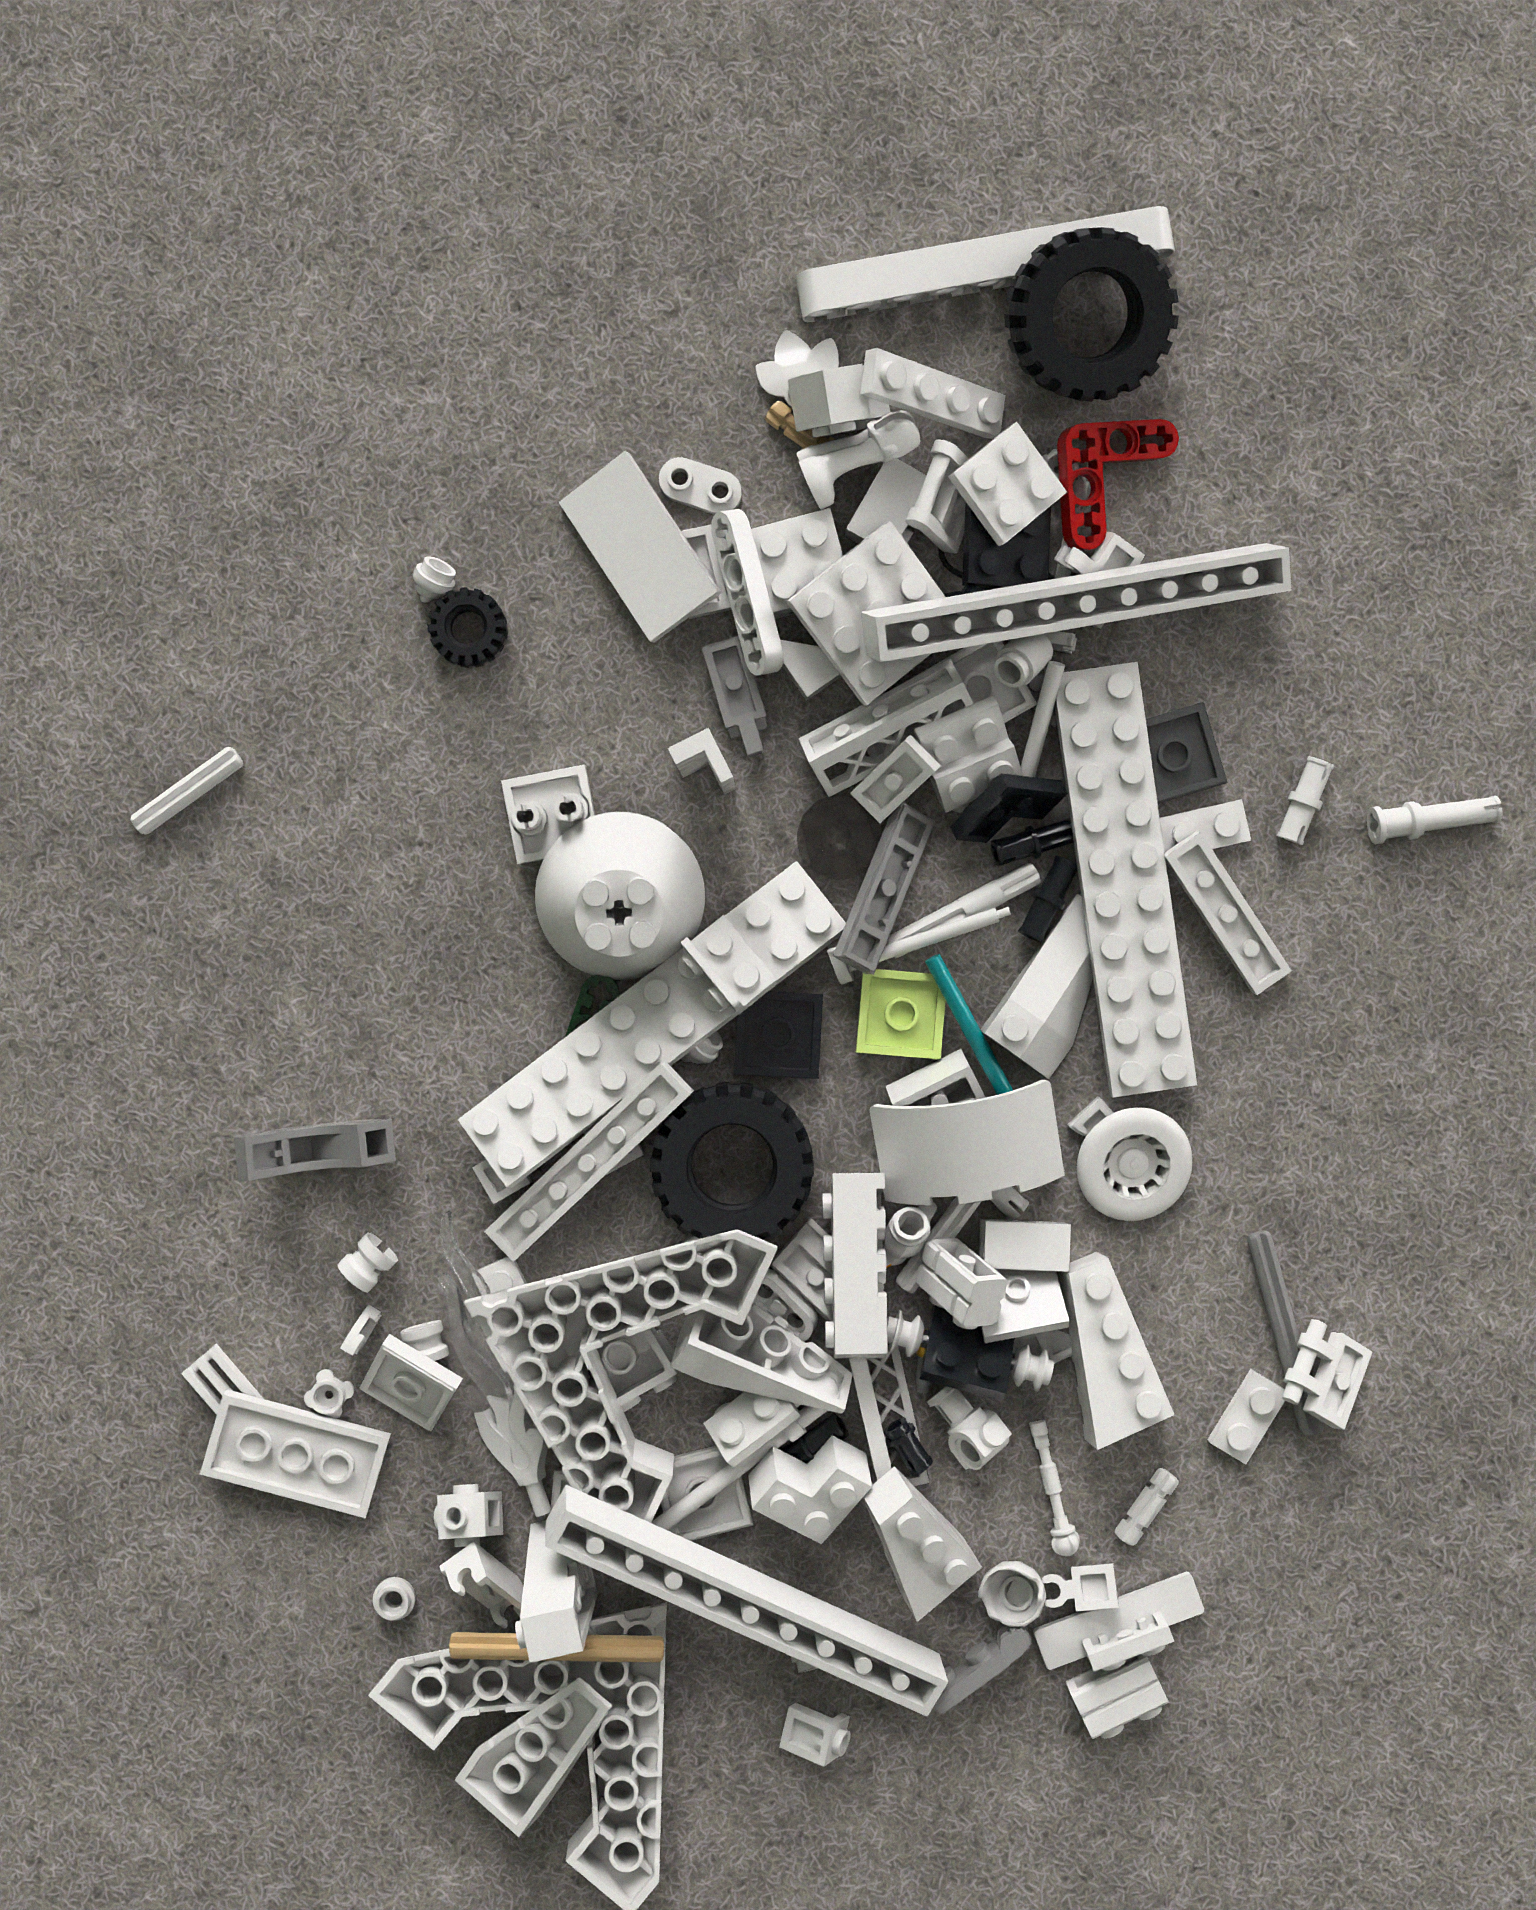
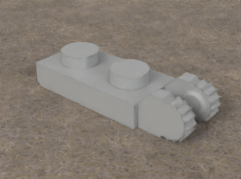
M1004 1624L997 1627L996 1639L989 1644L980 1642L973 1646L965 1656L966 1661L955 1669H952L950 1666L944 1668L948 1684L934 1705L939 1714L949 1711L1009 1667L1012 1662L1023 1655V1652H1027V1649H1030V1644H1032L1027 1626L1009 1627Z

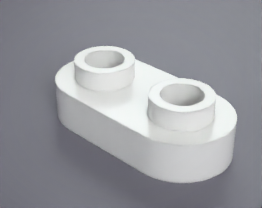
M677 457L667 461L659 473V484L663 494L674 502L713 515L721 511L735 510L740 504L742 497L741 485L738 479L727 471L687 458ZM677 472H683L688 476V480L683 485H676L672 481L673 475ZM718 485H723L728 489V494L724 498H716L712 494L713 489Z
M768 1269L756 1297L758 1300L755 1303L772 1317L781 1316L789 1323L787 1329L805 1342L810 1338L818 1323L815 1309L778 1272ZM762 1284H765L768 1287H770L772 1291L764 1289ZM792 1313H796L802 1320L795 1319Z

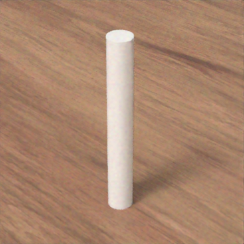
M1048 661L1020 766L1023 776H1036L1065 665L1060 662Z

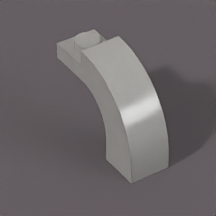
M392 1119L356 1120L298 1126L234 1138L238 1181H252L318 1169L362 1168L396 1161Z

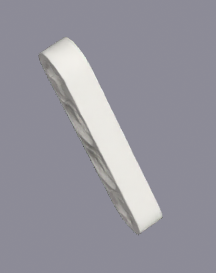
M740 509L717 512L712 519V537L746 665L750 672L756 676L778 672L783 665V649L748 518Z

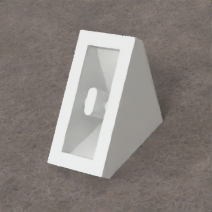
M780 640L784 656L782 667L806 701L842 677L819 646Z

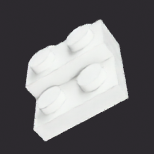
M994 696L914 729L918 743L940 764V767L930 776V780L936 797L945 812L951 810L959 813L963 812L966 806L973 803L984 792L989 782L1001 773L1023 776L1015 746L1008 737L999 704Z
M653 1327L629 1337L624 1335L605 1342L603 1347L597 1348L617 1395L616 1399L619 1407H622L623 1412L631 1409L641 1401L639 1395L652 1388L655 1393H658L677 1380L675 1375L678 1373V1370L670 1367L674 1351L661 1329L656 1331ZM596 1401L599 1407H601L602 1403Z

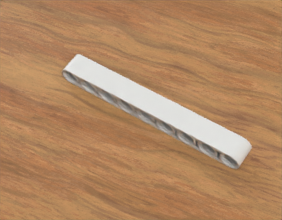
M1155 206L808 269L800 272L795 277L802 318L804 322L811 323L815 322V317L827 315V319L855 315V310L868 308L869 312L898 307V302L910 300V304L938 300V295L951 293L952 297L981 292L980 288L993 285V289L1015 286L1018 279L1015 274L1021 264H1026L1032 258L1031 252L1039 245L1050 242L1052 237L1076 229L1105 227L1114 228L1115 231L1129 232L1137 236L1141 244H1149L1157 251L1159 259H1164L1175 252L1168 209L1165 206Z

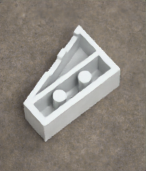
M895 1466L876 1481L864 1495L863 1499L885 1550L884 1553L894 1573L896 1584L917 1622L982 1568L964 1537Z

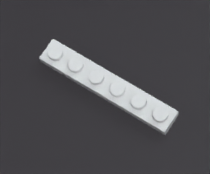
M663 1060L484 1232L514 1262L694 1090Z

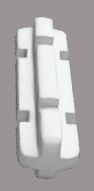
M1159 1468L1150 1479L1151 1486L1144 1487L1128 1510L1127 1514L1129 1517L1127 1520L1123 1518L1116 1527L1115 1534L1126 1544L1132 1546L1137 1544L1144 1534L1142 1528L1149 1527L1167 1500L1164 1498L1166 1494L1171 1495L1177 1487L1178 1479L1166 1469Z

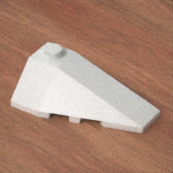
M1079 894L1074 896L981 1028L983 1034L1047 1079L1052 1076L1074 1044L1093 981L1082 896Z
M755 1297L742 1326L702 1309L687 1315L677 1340L670 1365L671 1368L709 1384L840 1414L845 1411L853 1373L815 1343H805L787 1329L789 1323L779 1315L776 1318L772 1317L755 1303L758 1300L757 1297Z
M578 1677L478 1746L455 1781L515 1835L520 1837L537 1820L552 1800L613 1705L583 1679Z

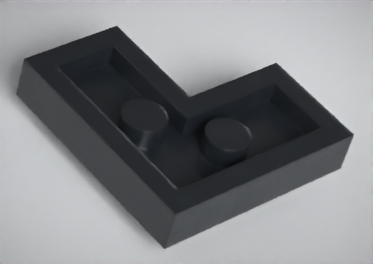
M1001 773L989 782L988 787L973 803L965 807L963 814L950 828L956 840L987 843L1012 817L1042 820L1068 793L1061 780Z

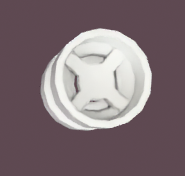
M369 1232L358 1242V1251H355L353 1254H347L337 1264L339 1270L348 1281L367 1293L378 1283L380 1271H389L398 1261L396 1254L390 1248L382 1253L377 1248L382 1241L376 1235Z

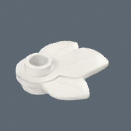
M785 330L776 344L775 361L757 364L756 374L761 387L768 394L784 398L787 405L792 409L788 379L820 370L838 368L839 354L834 340L829 338L821 341L811 350L801 338Z

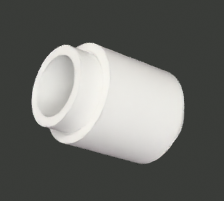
M1045 634L1011 639L996 655L994 672L998 680L1012 688L1024 686L1031 682L1048 664V661L1052 659L1053 647L1050 640Z

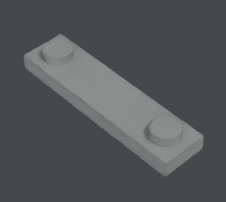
M904 802L889 816L833 954V957L864 974L874 975L935 823L933 819Z

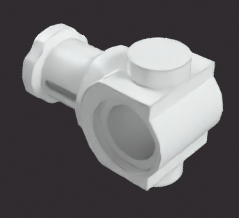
M945 1386L927 1401L930 1407L935 1406L951 1426L947 1432L950 1435L948 1440L949 1448L965 1470L968 1468L973 1470L980 1469L1009 1443V1437L1012 1433L999 1416L991 1410L982 1409L980 1406L973 1408L960 1390Z

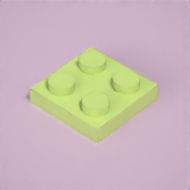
M876 969L874 975L862 972L855 1052L941 1060L946 1000L931 973Z

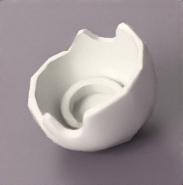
M1003 1561L984 1575L978 1590V1598H981L984 1602L987 1614L991 1619L1000 1621L1009 1627H1023L1041 1615L1046 1600V1592L1040 1576L1033 1568L1021 1561ZM1012 1582L1008 1592L1006 1593L1008 1584Z

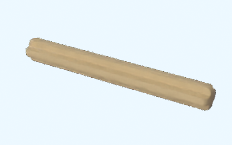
M454 1632L450 1637L449 1653L453 1659L529 1660L527 1648L520 1649L516 1633ZM587 1635L582 1652L541 1661L659 1663L664 1657V1639L661 1636Z

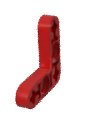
M1164 419L1092 422L1077 424L1061 432L1057 442L1059 481L1067 491L1060 498L1062 534L1068 547L1071 549L1075 547L1080 551L1091 550L1100 546L1106 537L1103 464L1154 461L1170 456L1175 452L1179 441L1178 431L1171 422ZM1114 430L1122 432L1126 437L1127 446L1122 454H1117L1110 447L1109 440ZM1154 434L1164 438V444L1159 446L1155 443L1140 445V438ZM1079 438V440L1085 441L1086 449L1080 451L1079 448H1073L1072 440ZM1088 462V467L1073 470L1072 464ZM1078 476L1085 477L1090 483V494L1085 500L1076 497L1073 491V482ZM1091 506V512L1075 513V508ZM1083 525L1091 527V535L1087 537L1078 535V527Z

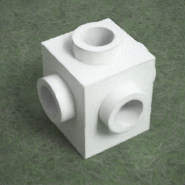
M478 1484L454 1485L453 1494L437 1495L434 1523L438 1530V1540L454 1539L455 1547H466L473 1541L480 1545V1537L503 1535L502 1491L479 1492Z

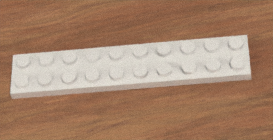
M1138 662L1063 672L1054 706L1110 1096L1114 1098L1196 1086L1197 1079L1166 860L1164 857V845Z
M797 861L725 915L777 978L779 983L839 938L846 925L843 918ZM684 947L458 1119L506 1188L511 1189L600 1121L663 1060L672 1066L703 1040L707 1039L738 1015L731 1005L723 1010L708 991L714 986L705 973L697 978L681 957L687 953Z

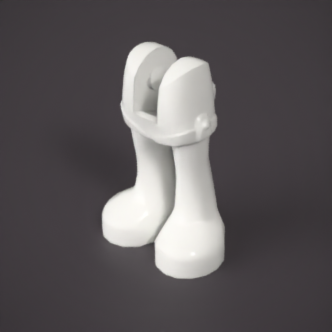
M900 410L894 413L890 412L879 420L870 421L867 424V429L856 435L819 445H811L798 451L797 456L801 470L819 508L822 510L834 503L835 492L833 484L835 479L854 468L880 461L887 463L906 455L919 446L920 433L911 414Z

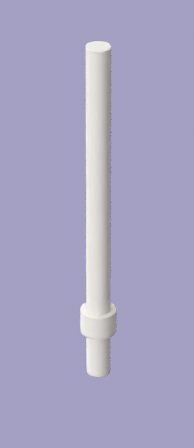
M810 1406L803 1407L799 1410L801 1417L734 1468L729 1464L651 1523L669 1531L758 1464L772 1446L778 1449L788 1440L794 1442L807 1432L805 1428L827 1412V1410Z

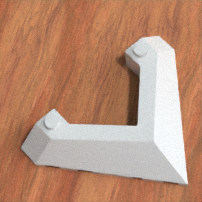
M736 1229L467 1299L464 1304L472 1318L475 1317L487 1337L486 1342L503 1371H507L512 1379L514 1390L548 1448H552L562 1465V1472L571 1487L651 1523L673 1477L674 1454L635 1439L621 1406L619 1407L616 1399L617 1395L597 1348L603 1347V1343L624 1335H627V1337L659 1326L661 1321L682 1313L688 1315L701 1309L742 1326L778 1248L772 1243ZM596 1401L602 1403L601 1407H599Z
M667 1602L591 1618L587 1634L661 1636L664 1639V1657L659 1663L537 1661L530 1663L529 1660L453 1659L450 1657L448 1648L397 1659L368 1695L432 1750H435L462 1717L478 1716L480 1712L505 1710L508 1713L532 1710L580 1677L613 1706L587 1745L592 1813L568 1841L566 1862L623 1910H637L659 1883Z

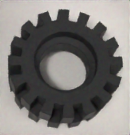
M461 587L458 592L453 590L446 592L447 597L443 600L439 598L435 602L437 605L435 611L430 610L428 616L431 619V624H427L428 633L431 634L432 639L430 641L446 660L461 667L469 668V666H475L477 668L483 666V663L487 661H493L496 658L497 652L503 650V642L505 638L507 639L508 635L506 630L507 620L500 606L491 596L484 594L476 588L473 591L467 587ZM466 612L478 614L484 622L482 637L472 644L458 642L452 632L455 619Z

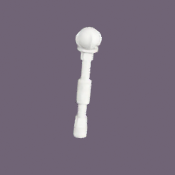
M1043 1419L1030 1422L1031 1435L1034 1437L1035 1446L1039 1450L1042 1463L1039 1468L1045 1494L1050 1497L1054 1514L1053 1522L1055 1527L1050 1531L1053 1536L1051 1545L1055 1553L1065 1557L1071 1556L1078 1550L1080 1538L1075 1531V1526L1068 1523L1067 1515L1064 1514L1060 1498L1062 1488L1056 1463L1052 1462L1050 1456L1046 1421Z

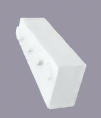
M833 1173L830 1193H822L823 1219H831V1235H823L824 1261H832V1278H824L825 1304H833V1321L825 1322V1347L834 1348V1359L886 1358L888 1354L887 1294L884 1292V1284H886V1253L882 1242L885 1239L886 1214L884 1206H881L882 1190L885 1189V1173Z
M1094 1252L1069 1263V1272L1058 1271L1061 1292L1069 1318L1070 1346L1072 1347V1361L1075 1364L1077 1376V1394L1082 1408L1084 1420L1082 1425L1085 1440L1096 1450H1099L1174 1416L1172 1407L1109 1258Z
M546 1521L530 1524L520 1620L515 1623L518 1645L520 1649L527 1648L530 1663L584 1650L598 1594L591 1567L545 1547Z

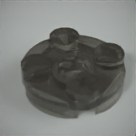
M834 795L815 802L805 812L797 831V846L801 858L815 873L832 880L850 879L860 875L869 867L881 838V828L879 822L856 799L844 795ZM840 825L843 832L849 831L851 834V839L845 841L846 848L843 850H838L836 844H828L827 836L833 834L832 827Z

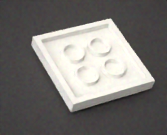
M888 521L786 602L862 705H868L930 654L879 662L867 656L861 612L945 598V595L893 523Z

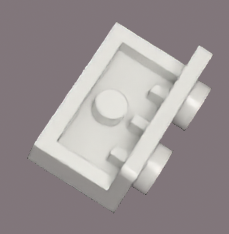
M743 1392L732 1402L721 1405L714 1415L703 1424L725 1461L734 1468L801 1417V1414L792 1402Z

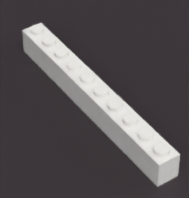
M1264 543L862 611L861 618L865 652L867 656L879 662L1291 591L1289 547Z
M565 1485L546 1519V1548L924 1716L929 1715L948 1684L939 1653L568 1485Z

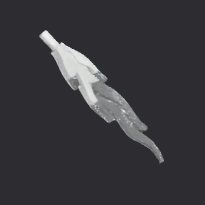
M447 1211L443 1213L440 1226L443 1254L461 1283L467 1299L490 1294V1288L482 1275L474 1268L458 1247L454 1236L452 1212ZM444 1272L437 1276V1281L446 1297L452 1344L464 1369L479 1387L478 1389L475 1385H470L464 1389V1392L474 1412L480 1435L491 1453L513 1475L518 1485L526 1486L535 1516L539 1517L548 1514L552 1509L542 1483V1479L546 1477L545 1460L548 1446L514 1390L512 1379L507 1371H503L486 1342L487 1337L475 1317L472 1318V1329L470 1328L460 1288L452 1277Z

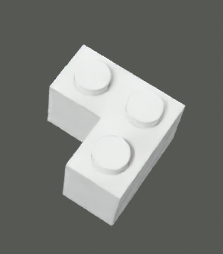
M863 364L825 369L788 379L796 432L812 429L813 438L866 429L870 421H875V418L890 413L889 404L860 395Z
M833 1435L808 1464L772 1446L748 1475L753 1510L820 1544L829 1537L872 1487L866 1453Z

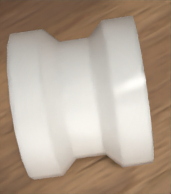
M441 1320L411 1326L400 1332L403 1342L433 1361L442 1359L450 1354L448 1345L443 1343L440 1334L443 1331Z

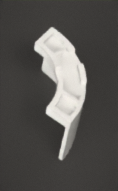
M1040 1080L1003 1094L959 1103L931 1106L876 1104L870 1107L880 1173H885V1189H883L885 1201L909 1205H932L933 1197L958 1196L959 1204L993 1199L991 1191L1017 1185L1018 1191L1021 1193L1050 1183L1065 1175L1051 1083L1047 1080Z

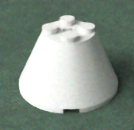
M608 812L591 816L576 823L566 830L548 850L536 880L535 904L543 933L555 951L564 960L577 969L593 976L601 975L610 977L613 980H629L645 977L682 949L683 946L680 943L686 937L690 941L694 939L703 917L705 888L701 869L692 850L667 825L638 813ZM622 900L624 908L614 907V901Z

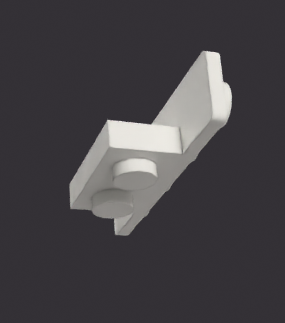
M1184 1572L1119 1596V1608L1079 1611L1034 1628L1033 1633L1046 1668L1052 1670L1088 1657L1093 1671L1100 1669L1110 1671L1121 1667L1126 1662V1659L1140 1654L1151 1656L1165 1649V1645L1175 1642L1169 1628L1170 1625L1204 1612V1607L1192 1575L1189 1572Z

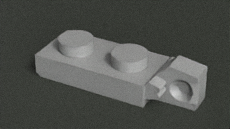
M739 636L701 647L725 728L729 730L731 740L742 737L748 758L764 753L758 731L768 729L765 720L767 716L755 676L746 665Z

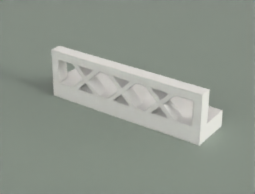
M949 659L878 696L868 705H861L798 739L809 764L828 797H831L865 779L907 738L902 736L907 726L915 722L927 724L942 718L941 714L945 706L959 699L962 700L965 707L974 703L954 664ZM881 742L887 744L884 753L876 757L864 756L867 748L874 743ZM838 762L849 763L845 773L829 780L824 771L825 769Z
M709 728L668 748L683 778L710 765L724 795L736 789L733 775Z
M898 1345L892 1352L888 1351L886 1358H881L880 1360L877 1358H849L877 1481L892 1469L891 1464L897 1456L895 1449L888 1455L885 1442L886 1436L882 1428V1422L891 1409L905 1417L907 1423H913L915 1426L914 1434L920 1441ZM890 1354L892 1355L895 1369L885 1364ZM867 1359L876 1364V1367L874 1368L871 1374L869 1372ZM881 1368L897 1377L898 1387L890 1400L874 1392L872 1382ZM899 1395H901L904 1410L894 1404ZM876 1400L885 1405L880 1415ZM927 1470L919 1475L906 1477L913 1486L929 1483Z

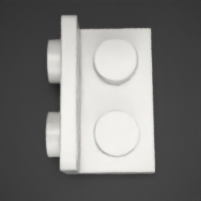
M724 914L693 940L690 941L686 937L680 942L687 951L681 958L697 978L705 973L714 986L708 991L723 1010L731 1005L740 1015L779 983L777 978Z

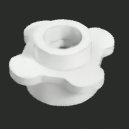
M323 1369L316 1375V1384L305 1393L304 1402L318 1413L337 1419L342 1415V1406L346 1399L354 1395V1386L350 1381L342 1382L334 1377L331 1370ZM326 1391H332L333 1397H326Z

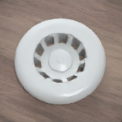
M1128 1108L1117 1111L1102 1119L1085 1137L1077 1158L1078 1183L1087 1201L1102 1214L1124 1221L1149 1219L1167 1210L1184 1192L1192 1171V1150L1183 1129L1168 1115L1149 1108ZM1153 1137L1150 1141L1145 1140L1147 1138ZM1156 1149H1161L1162 1154L1157 1155ZM1161 1165L1159 1173H1156L1157 1166ZM1150 1179L1154 1180L1147 1187L1144 1186V1184L1148 1182ZM1114 1181L1119 1183L1117 1189L1113 1188ZM1128 1187H1136L1137 1190L1129 1192Z

